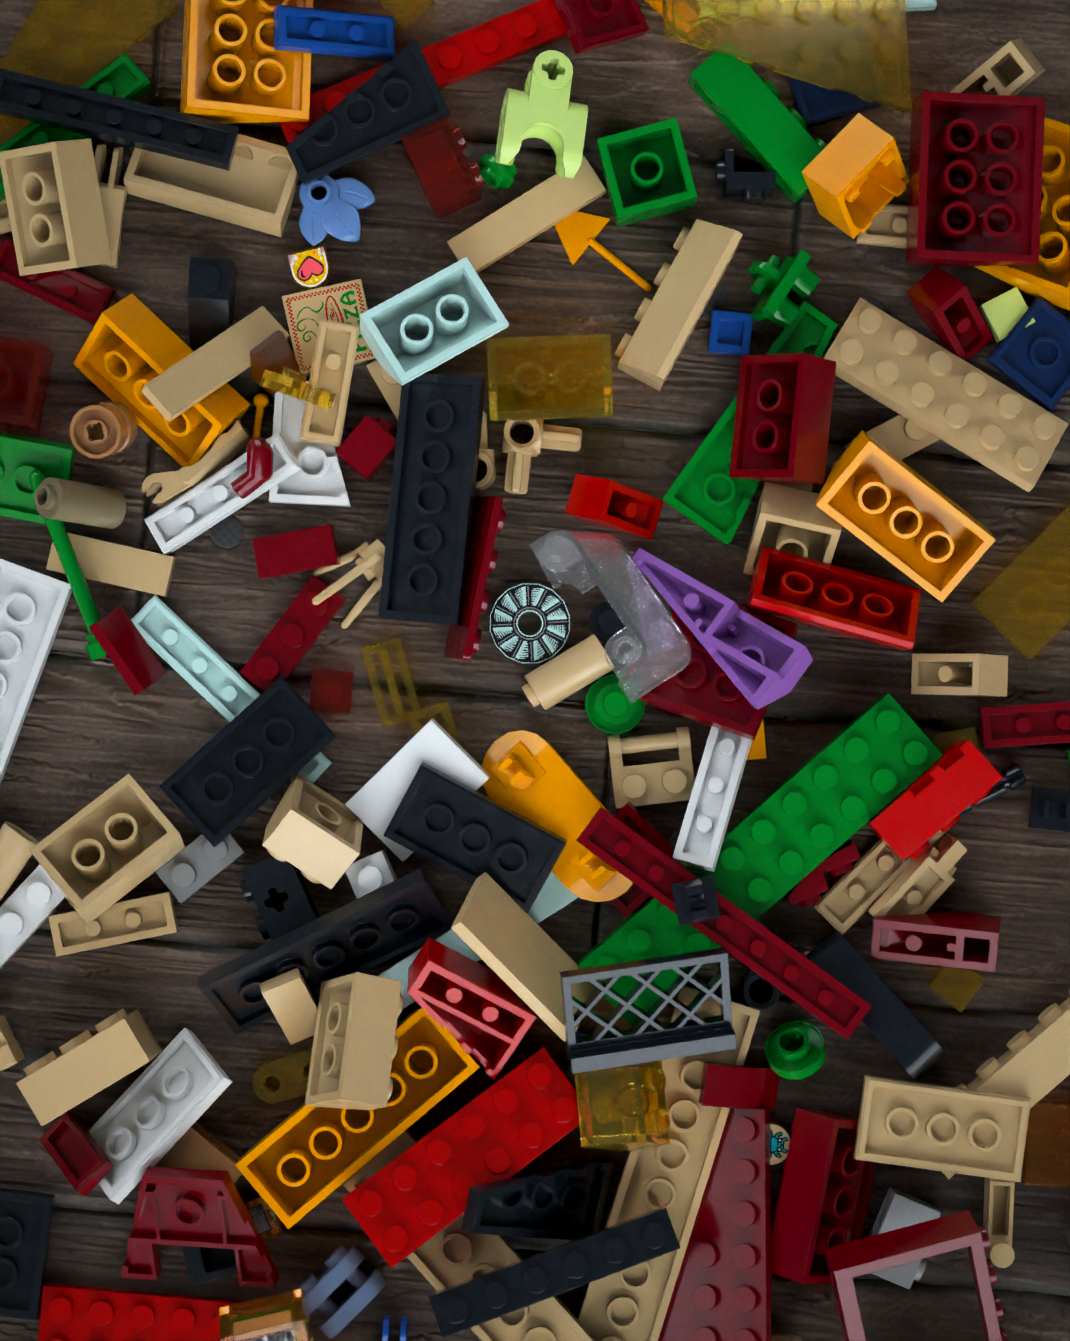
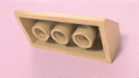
M696 219L691 229L685 226L682 228L673 245V248L679 251L672 265L667 262L663 263L653 284L659 286V289L653 300L644 298L634 317L640 324L633 336L625 333L614 354L620 357L617 369L658 391L661 390L733 258L743 236L742 233Z

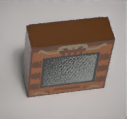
M260 1195L244 1202L262 1240L283 1232L284 1227L281 1220Z

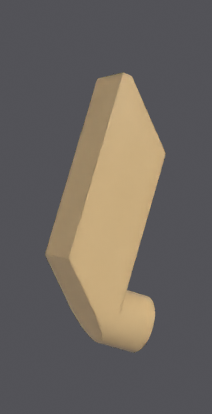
M985 1178L983 1226H985L990 1241V1249H986L985 1252L995 1266L1006 1268L1015 1259V1253L1012 1248L1015 1182Z

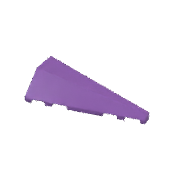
M641 548L632 557V560L748 702L757 710L789 694L813 661L806 646L739 609L735 601Z

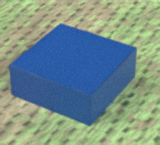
M713 310L707 352L735 356L749 355L753 318L747 313Z

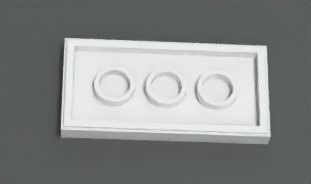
M185 1027L89 1130V1133L114 1165L98 1184L108 1198L117 1204H120L142 1180L148 1166L154 1167L232 1083L196 1035Z

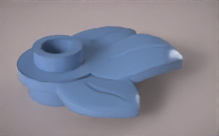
M326 175L309 184L303 185L302 183L299 189V198L304 207L299 218L301 233L314 247L320 244L327 234L341 241L358 242L361 234V223L357 210L364 209L375 202L372 191L365 184L351 177L334 180ZM316 187H323L327 190L325 198L316 200L312 197V191Z

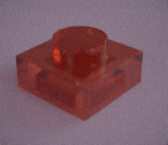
M312 669L309 706L313 710L351 713L354 672Z

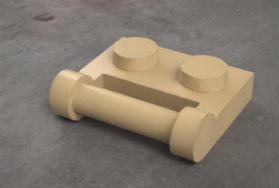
M688 726L677 727L676 732L627 738H620L619 734L607 736L616 809L622 808L629 801L635 807L690 800L695 779ZM678 748L679 760L623 766L622 754Z

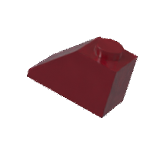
M935 266L906 292L921 320L951 353L966 362L993 339L967 287L940 267Z

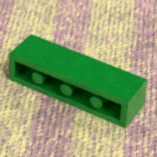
M726 42L690 73L688 85L765 172L775 171V183L795 205L810 192L802 171L827 144L819 138L815 141L805 130L807 124L803 117L795 109L791 108L788 110L778 99L780 93L774 84L767 78L761 80L751 69L753 63L749 56L741 48L737 47L734 50Z

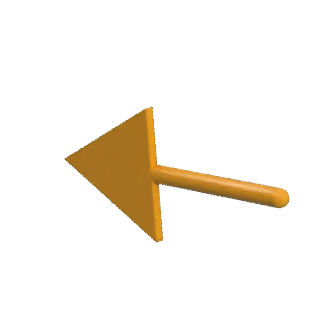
M577 211L554 225L572 266L588 246H591L645 291L649 292L652 290L651 284L595 240L596 236L610 221V218Z

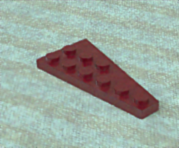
M730 1108L658 1341H771L770 1109Z

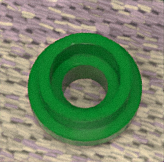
M493 151L490 155H483L479 160L481 178L492 188L509 189L514 183L513 177L517 174L514 163L510 166L496 163V151Z

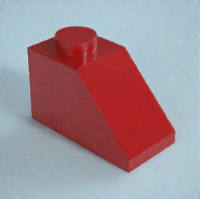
M576 474L565 513L596 525L653 540L663 501L610 479Z

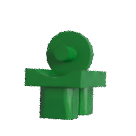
M801 249L795 257H786L781 265L780 258L775 255H771L767 262L753 261L748 269L749 274L755 280L750 289L756 294H761L762 291L763 293L752 308L749 316L757 322L768 318L771 322L782 328L791 325L799 314L800 307L786 297L790 289L804 298L815 289L820 281V277L807 265L812 256Z

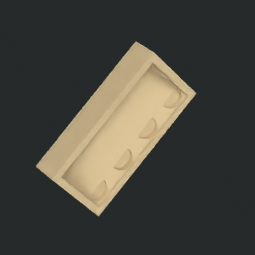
M239 134L230 171L134 147L123 180L124 185L127 186V194L282 237L299 175L286 147Z

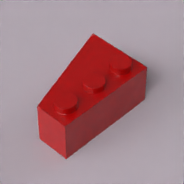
M970 740L954 741L942 752L943 756L866 823L898 859L904 860L908 856L912 860L916 859L930 846L928 840L939 830L945 832L961 818L960 813L971 804L975 805L992 790L991 787L1003 778Z
M430 937L408 968L407 993L442 1028L445 1026L460 1041V1047L467 1054L471 1053L485 1067V1072L494 1080L537 1018V1014L493 970Z

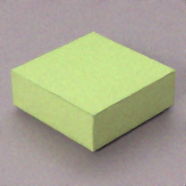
M1016 286L980 305L978 308L998 343L1008 335L1026 312L1028 306ZM1034 318L1030 320L1026 327L1035 323Z

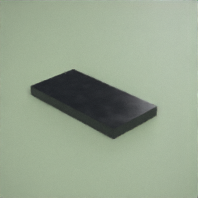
M281 676L159 787L212 846L217 847L334 741L337 736L285 678Z
M424 762L420 765L383 835L472 884L477 877L486 872L526 913H529L567 843V839Z

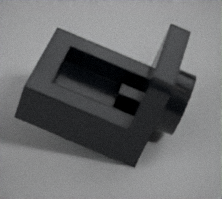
M734 148L725 149L723 160H716V185H723V197H741V202L760 203L766 200L765 197L772 196L775 190V171L734 172Z

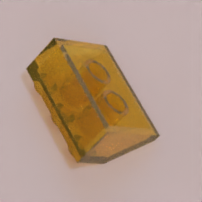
M611 334L487 339L489 421L613 417Z

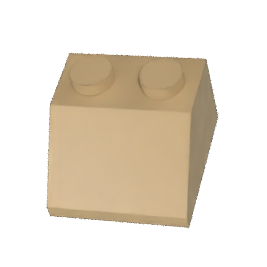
M769 482L764 483L744 564V574L753 575L762 546L831 564L842 525L815 505L819 496L818 493Z
M297 773L266 826L262 846L275 859L281 862L287 861L300 869L309 881L315 884L321 883L332 889L360 854L364 823L345 804Z

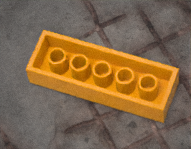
M421 1006L416 1008L396 1026L395 1035L398 1038V1049L395 1057L392 1059L390 1077L393 1080V1090L387 1101V1107L357 1110L307 1106L304 1103L242 1155L235 1164L288 1229L480 1068V1062L471 1053L467 1054L460 1047V1041L445 1026L442 1028Z

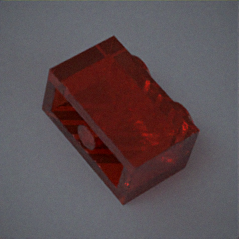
M446 117L401 138L403 148L437 220L481 200L479 187L485 185L476 163L473 162L468 165L462 153V150L466 149L467 145L458 126L451 128Z

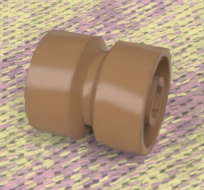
M106 401L80 409L73 416L70 424V438L74 447L81 454L89 458H104L125 451L134 443L137 436V421L134 413L126 405L115 401Z

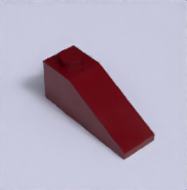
M965 912L874 916L871 958L996 972L1001 916Z

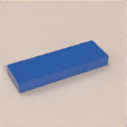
M277 5L273 9L274 50L387 61L395 57L394 17Z

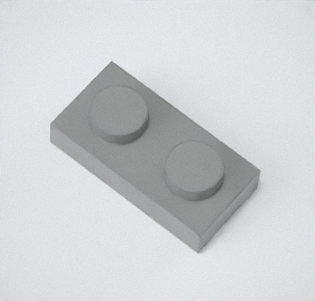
M232 833L217 847H213L201 834L159 868L156 874L177 900L183 903L244 854L246 850Z

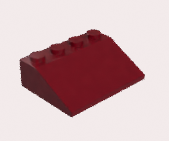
M922 91L912 101L905 265L956 267L1039 264L1045 98Z

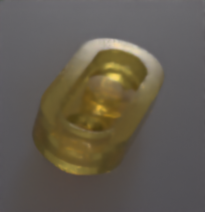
M312 1048L274 1059L261 1065L253 1077V1089L257 1097L266 1103L275 1104L306 1094L309 1076L305 1073V1066L311 1062ZM269 1076L277 1077L280 1081V1088L277 1090L269 1089L266 1086V1078Z

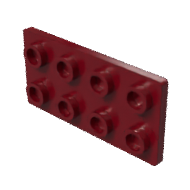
M494 495L475 499L462 626L450 625L444 657L470 661L472 653L476 654L481 642V630L477 629L480 613L486 611L490 596L489 589L485 588L488 572L492 573L496 566L498 550L493 548L496 532L502 530L506 517V509L502 507L503 497Z

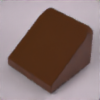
M280 330L274 332L250 351L252 380L272 394L277 393L300 374L299 365L284 333Z

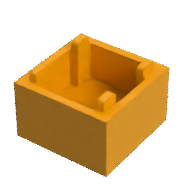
M860 113L802 171L819 214L852 239L860 232H865L872 225V219L895 196L899 197L907 189L906 184L909 182L895 139Z

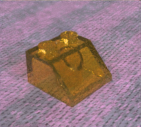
M661 1061L575 1073L581 1147L635 1151L670 1144V1118L666 1110L664 1090L666 1078L662 1070Z

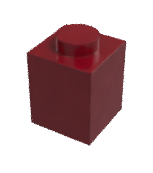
M366 415L335 452L338 457L370 482L395 453L396 439L394 437L397 434V430L381 416L374 421L370 416Z

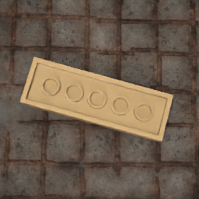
M861 297L824 356L825 359L836 362L835 375L1028 493L1036 485L1068 426V423Z

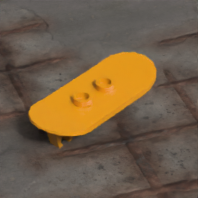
M519 730L508 732L495 740L487 750L482 763V768L490 775L489 779L483 784V787L490 799L567 839L564 849L551 870L569 891L584 900L593 902L610 901L626 893L633 882L576 841L600 806L608 811L552 745L540 735Z

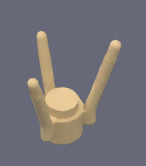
M376 539L370 545L365 541L355 550L340 556L341 565L313 570V575L318 577L357 559L354 561L356 564L355 568L312 599L313 605H319L361 574L368 581L376 577L375 581L342 621L341 627L343 629L349 627L381 588L385 546L379 539Z

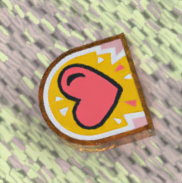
M325 244L285 254L290 275L300 289L307 291L327 285L331 277V265Z

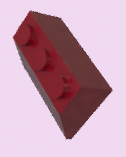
M807 353L741 355L729 472L730 478L783 484L824 485L836 370L835 361Z

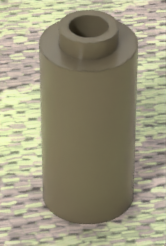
M48 477L41 482L34 495L36 509L39 515L46 519L114 529L122 523L126 514V498L122 491L115 488Z

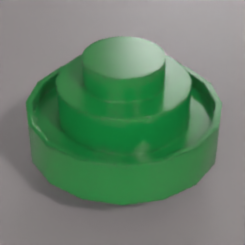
M611 674L599 678L590 687L586 695L585 710L588 719L597 729L608 734H621L630 731L640 722L644 713L645 703L640 702L637 697L641 688L634 680L624 675Z
M802 1020L789 1021L779 1025L770 1033L765 1042V1054L771 1069L778 1076L789 1080L803 1079L813 1075L821 1068L826 1059L827 1047L821 1031L813 1024Z

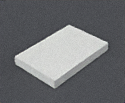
M433 718L345 804L402 862L413 851L383 835L422 762L474 790L479 789L490 777Z

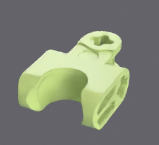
M547 50L540 53L534 61L532 70L527 75L524 91L507 88L500 115L495 152L496 163L512 165L523 140L532 137L540 138L549 143L556 155V174L561 177L574 178L581 166L588 105L569 101L573 65L570 59L563 53L556 50Z

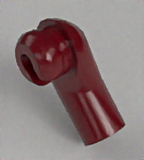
M255 437L248 441L246 445L247 471L231 482L232 488L242 499L267 482L273 475V449L261 437Z

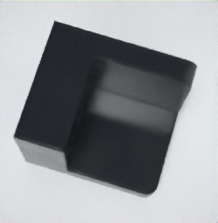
M182 1246L192 1286L237 1274L233 1249Z

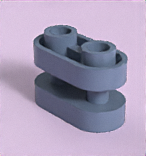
M340 1245L324 1262L328 1268L318 1278L311 1274L295 1291L299 1296L295 1305L306 1316L310 1315L316 1308L325 1316L318 1328L329 1339L334 1338L382 1290L388 1281L377 1268L367 1275L358 1268L365 1256L354 1245L347 1249ZM346 1279L354 1288L336 1304L329 1295Z

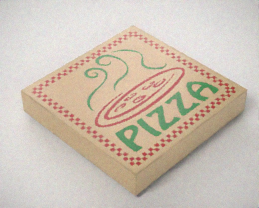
M361 279L282 296L295 359L300 369L299 376H308L311 373L320 319L360 326V314L368 311ZM360 330L354 365L376 360L360 334Z

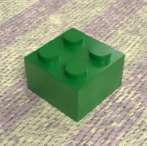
M677 118L597 139L596 150L617 228L696 206L698 196Z

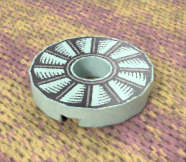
M522 583L507 589L496 600L490 614V633L496 647L507 658L522 664H538L551 659L563 648L570 632V615L564 601L554 590L540 584ZM533 612L541 618L542 627L537 634L525 635L519 630L518 620L522 614Z

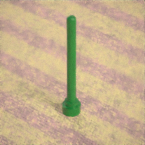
M39 470L32 471L29 475V482L34 495L41 482L46 479L44 473ZM44 518L89 632V635L86 636L88 644L85 647L90 660L107 656L106 652L88 628L101 618L63 521Z

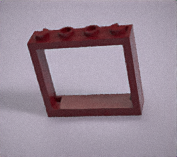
M966 1210L824 1249L844 1341H866L853 1282L854 1277L965 1247L968 1249L985 1340L1008 1341L1004 1328H999L998 1319L1004 1318V1313L997 1293L993 1294L991 1285L997 1284V1277L991 1260L986 1259L984 1250L990 1249V1241L985 1226L978 1227L970 1211Z

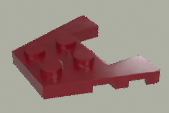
M148 1166L141 1181L133 1217L135 1221L127 1244L126 1261L121 1271L122 1278L157 1280L162 1272L159 1245L221 1248L234 1250L239 1286L275 1288L279 1280V1272L228 1171Z

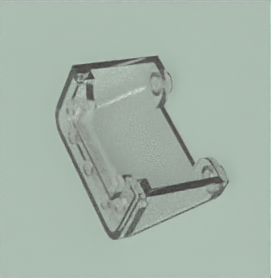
M554 530L530 544L545 577L554 590L561 586V584H569L576 587L583 595L597 585L625 626L608 640L605 646V657L619 681L620 689L630 704L682 671L689 664L691 647L686 636L622 542L615 535L605 532Z

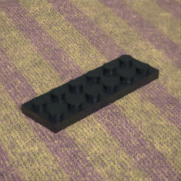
M424 373L401 386L378 618L462 626L486 379L482 377Z
M419 868L197 977L199 987L235 1034H238L274 1016L261 993L259 983L298 968L314 997L320 994L321 982L355 972L363 973L426 942L429 937L433 939L451 930L453 919Z

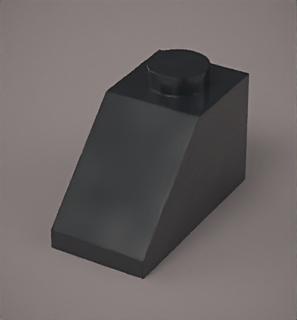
M190 257L187 294L190 346L201 347L233 326L237 268L230 259Z

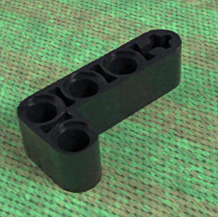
M838 930L806 956V958L872 1006L862 1019V1022L914 1082H917L946 1057L944 1050Z

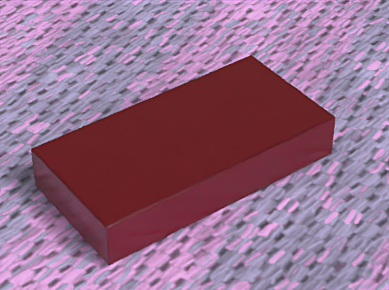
M332 524L252 539L260 580L341 565L334 525Z
M121 605L88 627L134 695L141 693L167 673Z
M69 1110L63 1113L39 1139L76 1192L85 1197L114 1167L77 1115Z

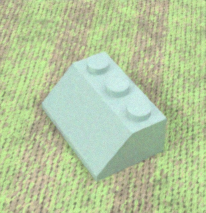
M467 257L360 314V334L380 366L402 386L509 327L508 321Z

